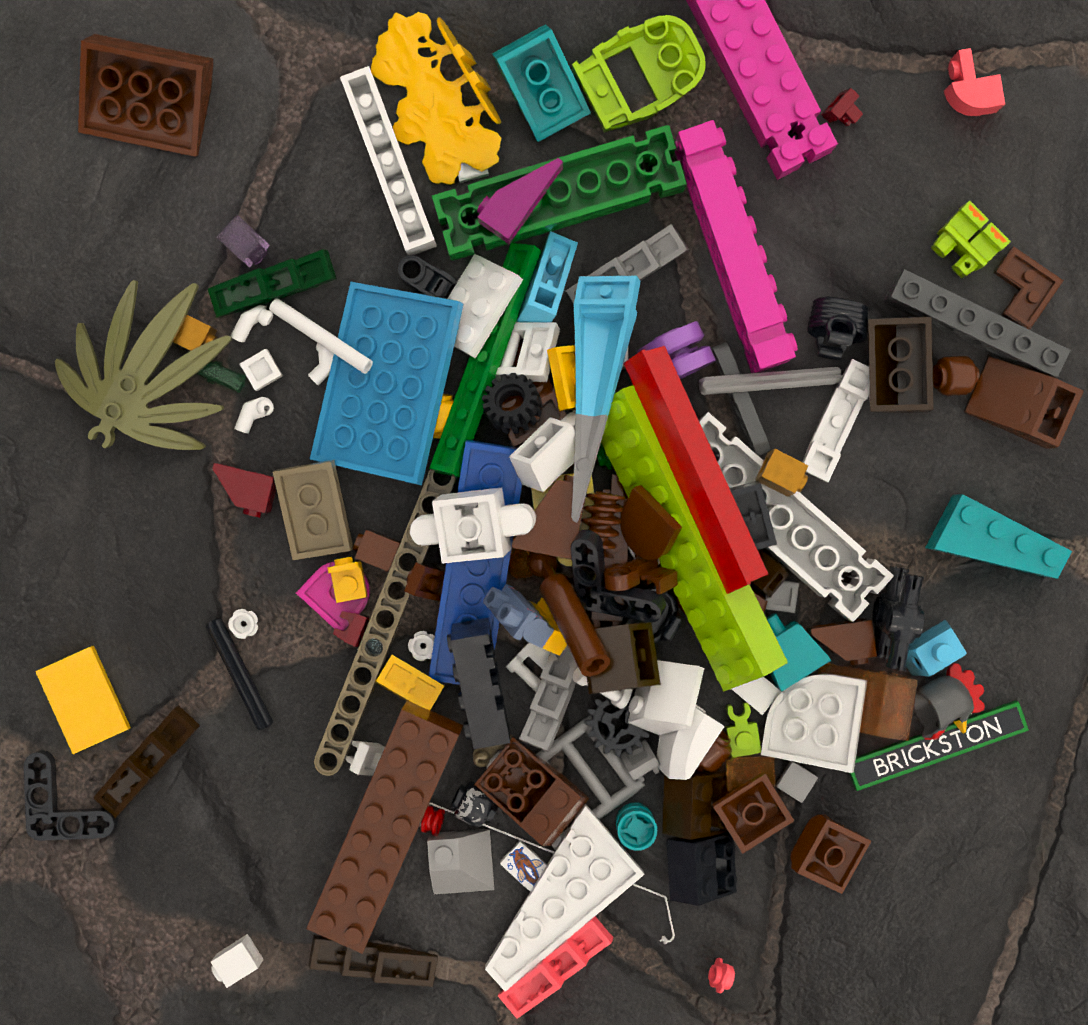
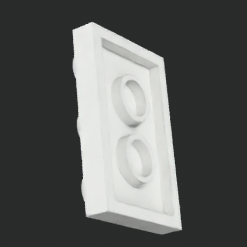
M474 254L447 298L464 303L454 344L455 348L473 358L477 357L522 283L523 279L520 276Z

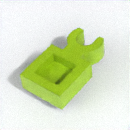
M746 701L743 702L744 710L740 715L733 713L731 704H728L726 707L727 715L734 722V725L725 726L726 733L731 739L729 744L732 749L730 754L732 758L761 753L757 723L755 721H747L751 709Z

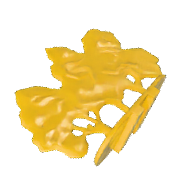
M417 12L406 18L401 14L394 13L393 17L388 20V30L378 36L376 55L372 60L371 73L387 85L406 87L407 97L398 102L396 114L399 118L393 125L397 141L407 145L418 141L426 143L422 163L429 180L436 184L442 182L452 185L461 171L462 163H466L481 172L498 163L499 157L497 152L500 149L502 138L497 132L485 129L479 121L481 112L484 110L496 124H501V120L487 95V92L491 90L485 78L472 68L473 65L477 64L472 54L458 44L451 30L441 17L437 18V25L446 41L444 45L437 44L429 39L432 28L431 20L427 14ZM424 36L427 42L421 43L418 39ZM431 47V53L437 51V54L431 57H423L418 54V49ZM448 54L454 55L464 73L453 82L447 81L440 71L442 58ZM437 59L436 67L432 68L431 61ZM468 81L480 101V104L476 106L465 107L462 103L461 86ZM473 117V124L466 126L465 122Z

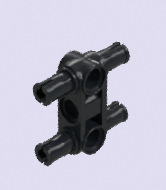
M890 566V573L894 577L887 583L886 592H882V595L876 598L872 612V621L875 623V628L878 629L875 646L877 657L883 658L884 656L887 659L886 667L905 671L910 643H914L916 638H920L924 627V612L921 609V605H918L924 577L908 574L909 569Z

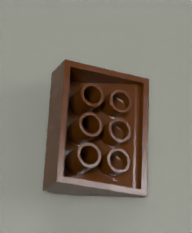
M97 34L81 40L78 133L197 157L211 94L214 58Z

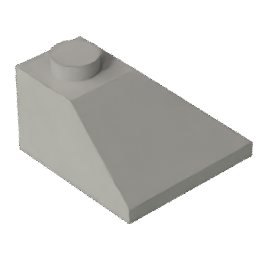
M490 829L439 832L437 836L432 835V833L429 834L427 840L429 872L434 894L494 890Z

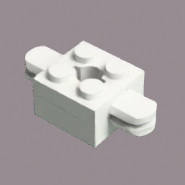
M502 487L441 494L432 501L434 514L421 515L415 519L410 527V535L412 540L421 546L439 544L442 564L504 557L511 550L510 536L526 535L531 531L536 523V514L528 504L505 505Z

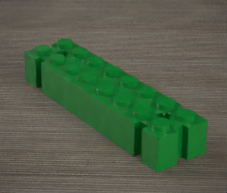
M666 125L646 131L643 141L635 142L634 135L559 157L563 161V169L511 243L648 203L651 194L655 192L659 193L660 199L684 192L687 183L680 160L675 162L671 160L676 146L670 126ZM555 159L467 185L469 193L457 196L456 189L432 195L440 225H449V229L442 232L451 261L474 255V246L484 244L487 251L507 245L508 243L479 224L478 219H476L479 216L477 212L479 205L486 196L491 198L497 190ZM649 163L648 167L652 165V171L645 172V169L642 170V164ZM468 215L474 216V219H476L475 225L469 226L468 222L464 224L467 221Z

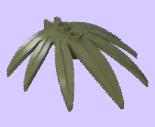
M133 280L130 282L116 308L109 328L104 357V380L101 379L96 354L84 323L77 324L76 353L85 382L64 360L56 359L55 367L58 377L69 396L84 410L102 419L99 426H95L89 431L88 439L95 440L98 434L102 432L105 435L102 447L109 448L115 441L114 431L117 428L138 441L157 447L177 450H200L206 447L204 443L191 436L169 428L152 426L151 423H176L195 420L224 410L223 405L190 402L167 404L153 408L148 407V403L169 393L197 374L232 341L231 336H223L203 344L175 360L150 383L148 382V379L158 367L178 334L199 287L198 284L192 283L153 318L138 338L121 370L131 331L138 289V281Z

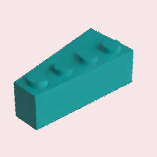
M963 494L952 495L925 547L926 549L1057 579L1072 553L1071 550Z

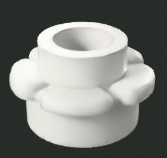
M238 609L229 619L228 626L235 637L245 639L247 636H253L257 632L258 618L252 611L248 612L246 609ZM242 621H245V622H246V626H245V627H243V626L241 625V622H242Z
M419 631L414 634V638L410 639L408 643V649L412 652L413 658L418 661L432 658L435 639L433 634H427L425 631ZM422 643L426 644L425 649H422L420 647Z

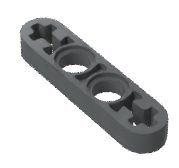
M726 342L711 347L716 358L715 363L720 376L740 374L730 347ZM748 391L728 393L750 449L758 456L770 452L769 442Z

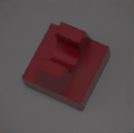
M852 88L840 92L821 115L829 123L840 120L846 126H849L851 123L855 124L863 115L854 104L859 95Z
M342 611L340 617L346 619L349 626L344 631L335 628L333 634L345 643L359 647L370 619L356 613Z

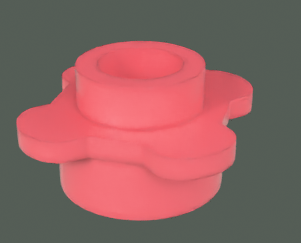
M717 958L708 974L710 987H715L716 992L721 994L724 990H729L733 985L735 978L733 966L723 963L722 958Z

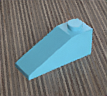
M550 231L516 322L553 321L560 304L578 242Z

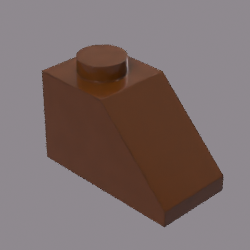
M861 618L856 619L854 622L847 620L806 627V632L841 659L850 661V665L865 664L869 662L868 658L877 657L872 620Z

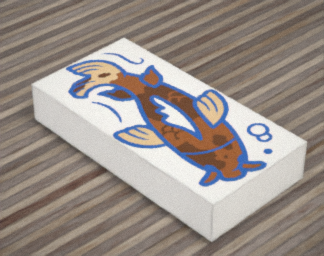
M521 840L500 861V864L529 891L532 890L547 865L543 859Z

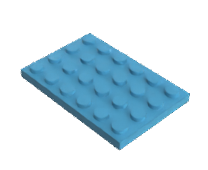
M350 282L338 338L372 360L373 365L364 374L334 354L310 460L318 462L334 460L336 466L422 485L464 303L456 300Z

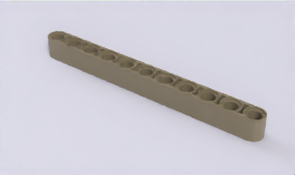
M430 469L316 753L314 765L316 770L322 775H334L343 766L375 688L376 680L381 673L410 600L411 594L405 592L402 598H395L390 592L391 584L396 581L401 582L406 588L407 576L411 570H406L402 566L401 559L404 554L411 553L416 557L417 563L424 564L431 545L421 546L412 540L410 535L411 524L419 516L429 514L423 506L424 501L428 497L434 496L437 498L441 494L453 492L457 477L451 476V480L447 485L440 486L435 481V471ZM382 610H388L394 615L392 626H384L380 623L379 614ZM374 638L381 641L383 650L380 654H373L369 651L367 645L370 639ZM359 667H366L370 670L372 677L369 682H361L357 678L356 672ZM352 695L358 698L360 701V708L358 710L347 708L345 704L347 696ZM337 724L345 725L349 731L348 737H337L334 733V726ZM327 752L334 754L337 758V765L332 767L326 765L323 761V754Z

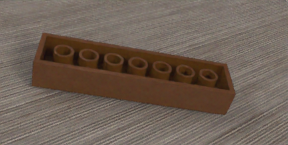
M408 700L406 701L306 928L307 930L363 954L463 727L462 724Z

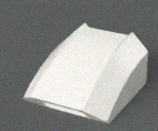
M697 704L691 727L659 736L657 760L660 766L658 768L669 779H690L724 728L720 722L707 715L706 711Z

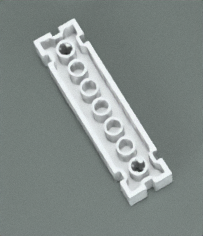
M709 412L705 413L699 422L711 449L715 452L716 460L729 488L754 482L763 464V460L739 438L733 437L728 440L723 436L722 433L726 430V427ZM761 484L777 545L766 547L765 549L818 596L826 597L829 594L832 599L828 604L844 619L854 622L869 605L864 599L869 592L879 594L894 575L876 559L867 558L865 561L862 555L866 550L800 492L796 491L795 494L787 497ZM843 572H851L852 575L848 576L852 578L850 583H842L841 580L844 579L841 577Z

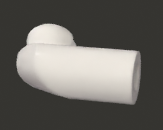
M258 305L241 314L231 337L239 342H245L252 326L258 322L263 326L269 325L273 319V313L263 305Z
M317 343L316 350L318 351L319 364L308 376L317 385H320L329 376L334 353Z
M259 397L244 403L234 429L249 434L255 419L268 416L273 412L274 406L271 400L266 397Z

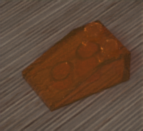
M829 663L818 669V674H834L867 680L860 733L909 741L918 683L917 679L906 675Z

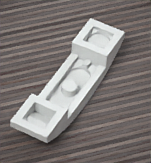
M851 359L842 375L840 383L837 384L802 461L809 465L806 473L825 482H829L840 459L842 447L864 401L869 396V367L854 359Z

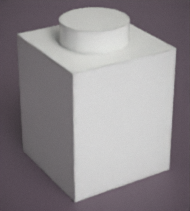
M247 934L218 952L211 961V968L215 978L219 982L223 981L226 988L258 969L264 959Z

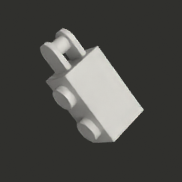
M576 411L570 412L561 421L550 417L509 456L522 485L544 492L574 463Z

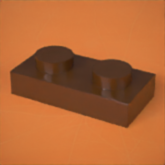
M415 562L413 569L407 576V585L404 591L417 597L440 602L445 570Z

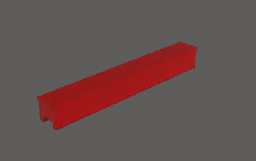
M662 346L647 351L645 349L641 350L624 362L625 368L727 594L751 584L752 581L768 575V572L666 347Z

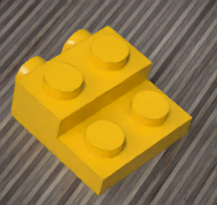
M575 345L548 349L547 353L559 411L576 410Z

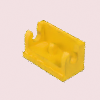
M391 655L376 680V684L403 700H408L428 710H431L444 688V685L394 655Z

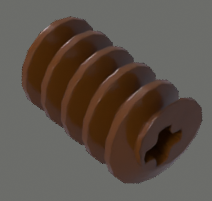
M600 491L586 494V498L593 501L594 504L584 506V510L590 513L591 517L582 518L581 522L589 526L587 530L594 531L601 537L604 558L614 559V556L608 553L607 550L615 549L617 544L609 540V538L619 536V532L611 526L621 524L622 520L615 516L614 513L623 512L624 507L616 503V501L626 499V497Z

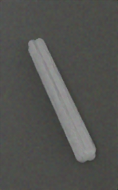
M839 367L711 376L703 377L699 380V391L702 395L833 385L840 383L842 375Z

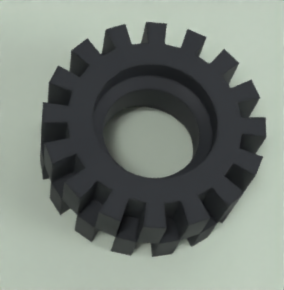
M511 373V378L509 379L506 374L500 375L502 381L498 382L496 378L491 381L494 386L493 388L487 385L485 389L487 395L482 397L484 402L482 404L491 424L497 430L502 429L503 433L509 434L511 428L514 434H518L519 428L523 427L524 431L529 429L527 423L530 422L535 425L537 422L535 416L540 417L542 413L540 409L542 401L533 381L531 379L528 380L523 374L518 378L516 373ZM512 396L523 397L524 401L519 408L513 411L502 410L501 406L506 399Z

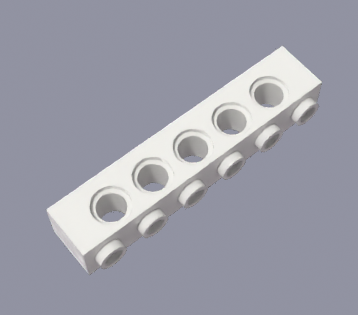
M369 66L341 76L340 79L407 255H416L437 247Z

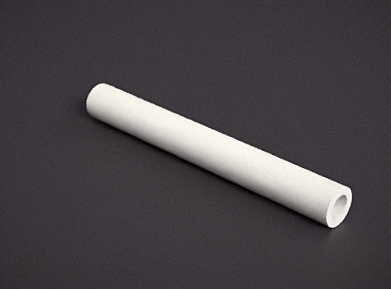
M276 298L270 304L269 310L362 373L366 374L373 365L372 360L282 300Z

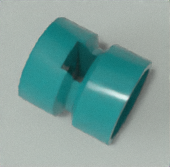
M629 803L618 811L616 830L621 843L626 848L634 851H642L649 848L655 842L657 836V825L651 810L640 803Z

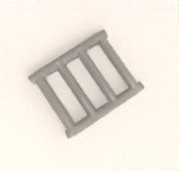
M589 715L554 740L549 752L541 750L536 755L550 765L548 762L550 758L561 750L565 753L601 802L599 806L592 810L600 820L645 786V783L640 782L638 779L633 780L622 759L615 756L614 749H611L608 755L604 754V745L602 744L598 749L626 785L610 796L572 744L584 733L592 730L591 726L584 724L585 720L592 718V715ZM590 737L593 742L597 739L596 737ZM570 827L564 830L552 844L554 850L557 849Z

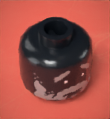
M471 781L465 786L460 785L452 800L451 808H454V816L457 819L474 827H480L486 820L490 822L493 820L498 806L474 785L475 782Z

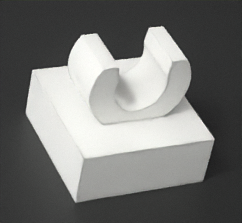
M352 741V745L357 747L355 756H346V761L351 764L349 770L358 775L373 776L385 747L379 743Z

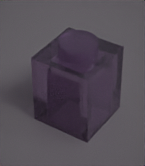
M238 215L217 236L226 247L249 267L253 263L255 265L260 263L267 255L268 251L266 249L270 246Z

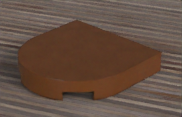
M642 485L632 489L624 506V511L621 513V530L624 539L630 549L639 557L645 560H656L671 550L682 526Z

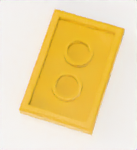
M94 646L35 671L72 754L131 728Z

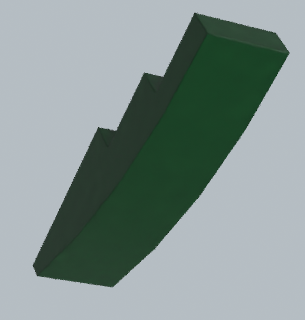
M322 249L299 259L286 260L266 269L258 268L210 287L208 292L216 318L254 308L258 305L270 303L276 298L282 299L309 290L337 278L328 250Z

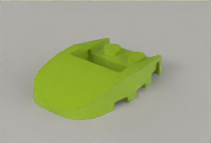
M665 15L645 20L644 24L632 28L627 26L619 30L617 35L605 43L602 42L592 49V55L580 64L577 61L572 64V71L576 75L605 133L647 120L689 93L702 79L706 61L704 52L690 26L678 17ZM629 48L657 100L631 113L605 60Z

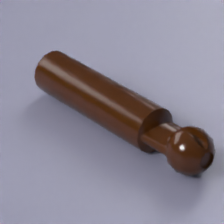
M532 552L528 558L529 570L534 576L543 578L544 581L540 585V592L582 675L591 677L602 673L610 665V658L569 579L564 574H556L557 557Z

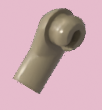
M507 744L475 749L473 752L474 764L478 767H486L496 752L503 750Z

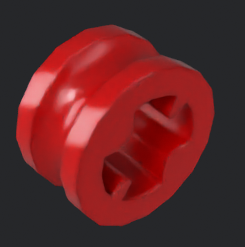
M429 805L422 819L421 832L427 833L431 831L432 835L437 836L443 825L445 810L440 808L438 811H435L434 807Z

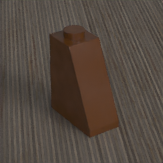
M564 475L563 480H556L535 509L536 523L526 535H517L512 542L511 548L572 560L571 544L579 533L585 504L584 500L580 518L577 523L574 522L571 517L574 476Z

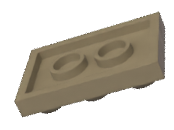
M329 460L273 471L292 560L351 551L353 543L335 461Z

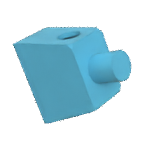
M943 620L922 633L920 638H916L914 643H910L906 667L912 676L929 677L962 658L967 652L946 620Z

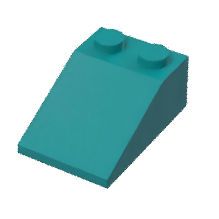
M546 24L492 53L537 142L591 113L552 29Z

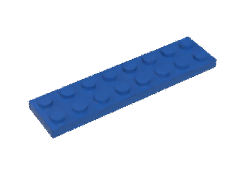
M466 440L458 492L502 487L505 505L519 504L522 483L509 458L518 448ZM510 536L511 547L514 536ZM511 550L504 557L446 563L429 677L438 682L460 685L454 679L452 664H455L453 652H449L447 634H451L452 624L489 617L495 649L499 621L483 603V600L492 587L502 590L506 585Z

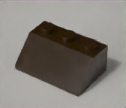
M931 317L868 319L870 412L923 413L934 410Z

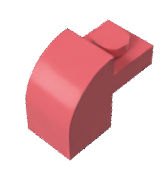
M971 48L958 50L948 65L949 77L954 82L944 90L946 100L953 109L967 116L997 113L1005 105L1001 75L976 78Z

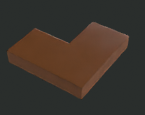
M1011 247L994 271V274L1018 289L1001 315L1030 330L1064 280L1016 247Z

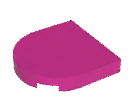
M330 562L320 567L296 594L334 629L344 631L349 626V623L346 619L340 617L341 612L360 614L369 601L370 585L364 573L368 597L336 603L331 573L328 574L327 567L335 566V563Z

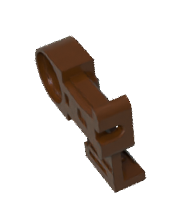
M636 554L634 560L625 564L617 563L604 570L605 588L611 591L628 590L640 584V578L641 580L647 579L648 584L654 583L656 594H662L678 585L676 570L658 566V559L645 560Z

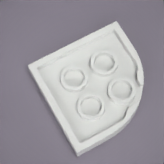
M817 674L805 677L782 691L773 702L767 715L761 755L853 773L867 680L834 674Z

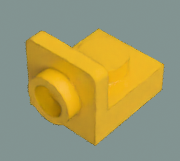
M352 557L334 560L335 566L327 567L328 574L331 573L336 603L368 597L361 561L353 562Z

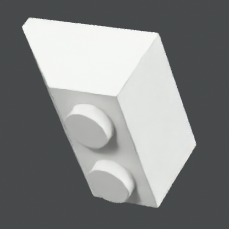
M657 660L661 685L636 689L635 695L629 704L630 715L628 723L654 734L662 735L691 727L704 668Z

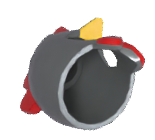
M953 663L947 668L946 676L926 683L912 695L913 708L917 718L924 727L922 737L925 740H937L952 722L964 734L966 732L967 720L971 714L984 710L985 705L979 699L984 693V687L981 684H973L975 676L971 670H964L962 672L961 666ZM937 721H939V728L936 726Z

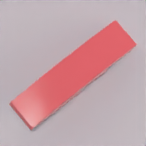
M596 916L593 917L507 991L502 990L498 997L518 1019L560 989L565 980L585 967L590 958L612 943L614 937Z

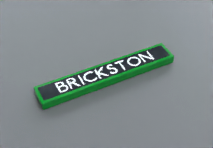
M1015 700L970 716L967 720L966 732L964 734L953 722L949 724L945 732L937 740H925L922 734L857 756L854 772L849 774L855 790L859 791L1026 732L1029 729L1021 706Z

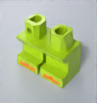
M968 201L937 232L939 237L935 240L931 249L941 258H944L953 249L960 258L951 267L960 278H963L971 272L984 267L988 261L999 251L1003 250L1011 241L992 222L983 227L989 219L971 201ZM979 229H981V230L968 242V240H969Z

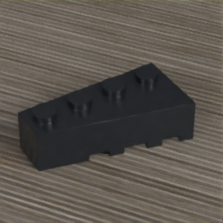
M489 617L452 624L451 634H447L449 652H453L455 664H452L455 682L460 683L461 693H458L461 711H466L468 720L464 722L466 739H472L474 749L510 743V729Z

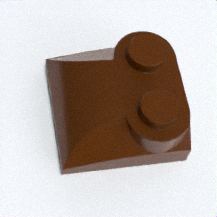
M765 772L760 773L712 804L742 854L794 822V819Z
M824 814L816 815L808 821L791 852V868L798 874L842 894L868 849L871 840L833 821Z

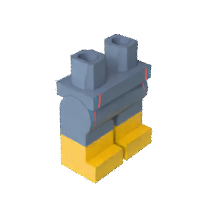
M508 584L502 590L492 587L485 596L483 603L513 638L521 640L523 637L531 644L559 656L561 655L567 644L544 598H541L537 604L533 603Z

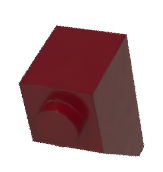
M213 464V471L234 505L244 508L243 514L261 518L262 513H271L276 493L273 476L223 464Z

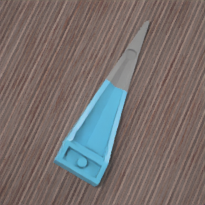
M579 276L574 300L576 419L571 515L576 523L580 518L638 313L636 311V304L641 281L637 276Z

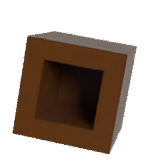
M367 529L364 534L359 533L353 546V550L357 551L355 559L389 572L401 542Z

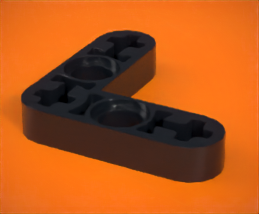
M580 531L571 544L574 590L583 608L593 612L639 621H658L666 608V601L663 596L656 594L655 591L636 587L624 591L606 589L602 539L594 531ZM582 567L592 568L596 575L585 573ZM619 596L623 598L628 605L617 603L614 597Z
M40 750L26 758L24 761L26 830L31 838L39 841L98 839L107 837L115 831L118 826V818H114L104 808L58 810L56 762L54 756L48 751ZM39 757L42 763H46V768L42 769L41 772L38 767L33 765V762L39 760ZM40 773L41 779L47 777V781L33 782V779L40 777ZM37 787H43L48 792L46 803H39L34 799L33 794ZM73 816L78 819L80 828L77 832H70L66 829L65 820L67 817ZM101 816H103L104 821H109V825L104 830H102L101 825H91L88 827V822H95ZM41 818L43 823L45 824H51L57 821L56 826L48 827L43 831V833L40 827H36V823L39 822Z

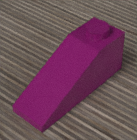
M557 158L497 190L491 198L486 196L477 209L479 224L510 244L563 169V161Z

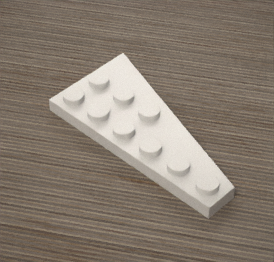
M586 804L579 811L485 965V970L504 991H507L645 875L642 868Z

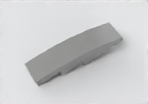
M670 224L648 240H643L588 276H637L642 281L687 252L689 248L674 224ZM578 283L566 290L573 304Z
M568 646L565 647L560 656L550 652L540 675V685L530 705V715L519 738L520 741L546 752H549L576 685V682L573 681V673L578 666Z

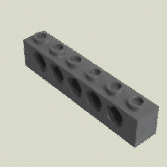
M905 269L895 276L883 300L884 303L912 317H931L933 327L1005 362L1054 378H1058L1071 351Z

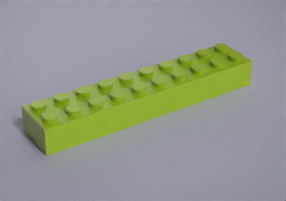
M634 385L621 389L614 394L601 443L628 498L634 487L642 485L682 526L671 550L658 559L662 567L677 571L678 585L673 588L674 593L678 597L723 691H727L768 675L787 664L788 661L750 584L727 594Z

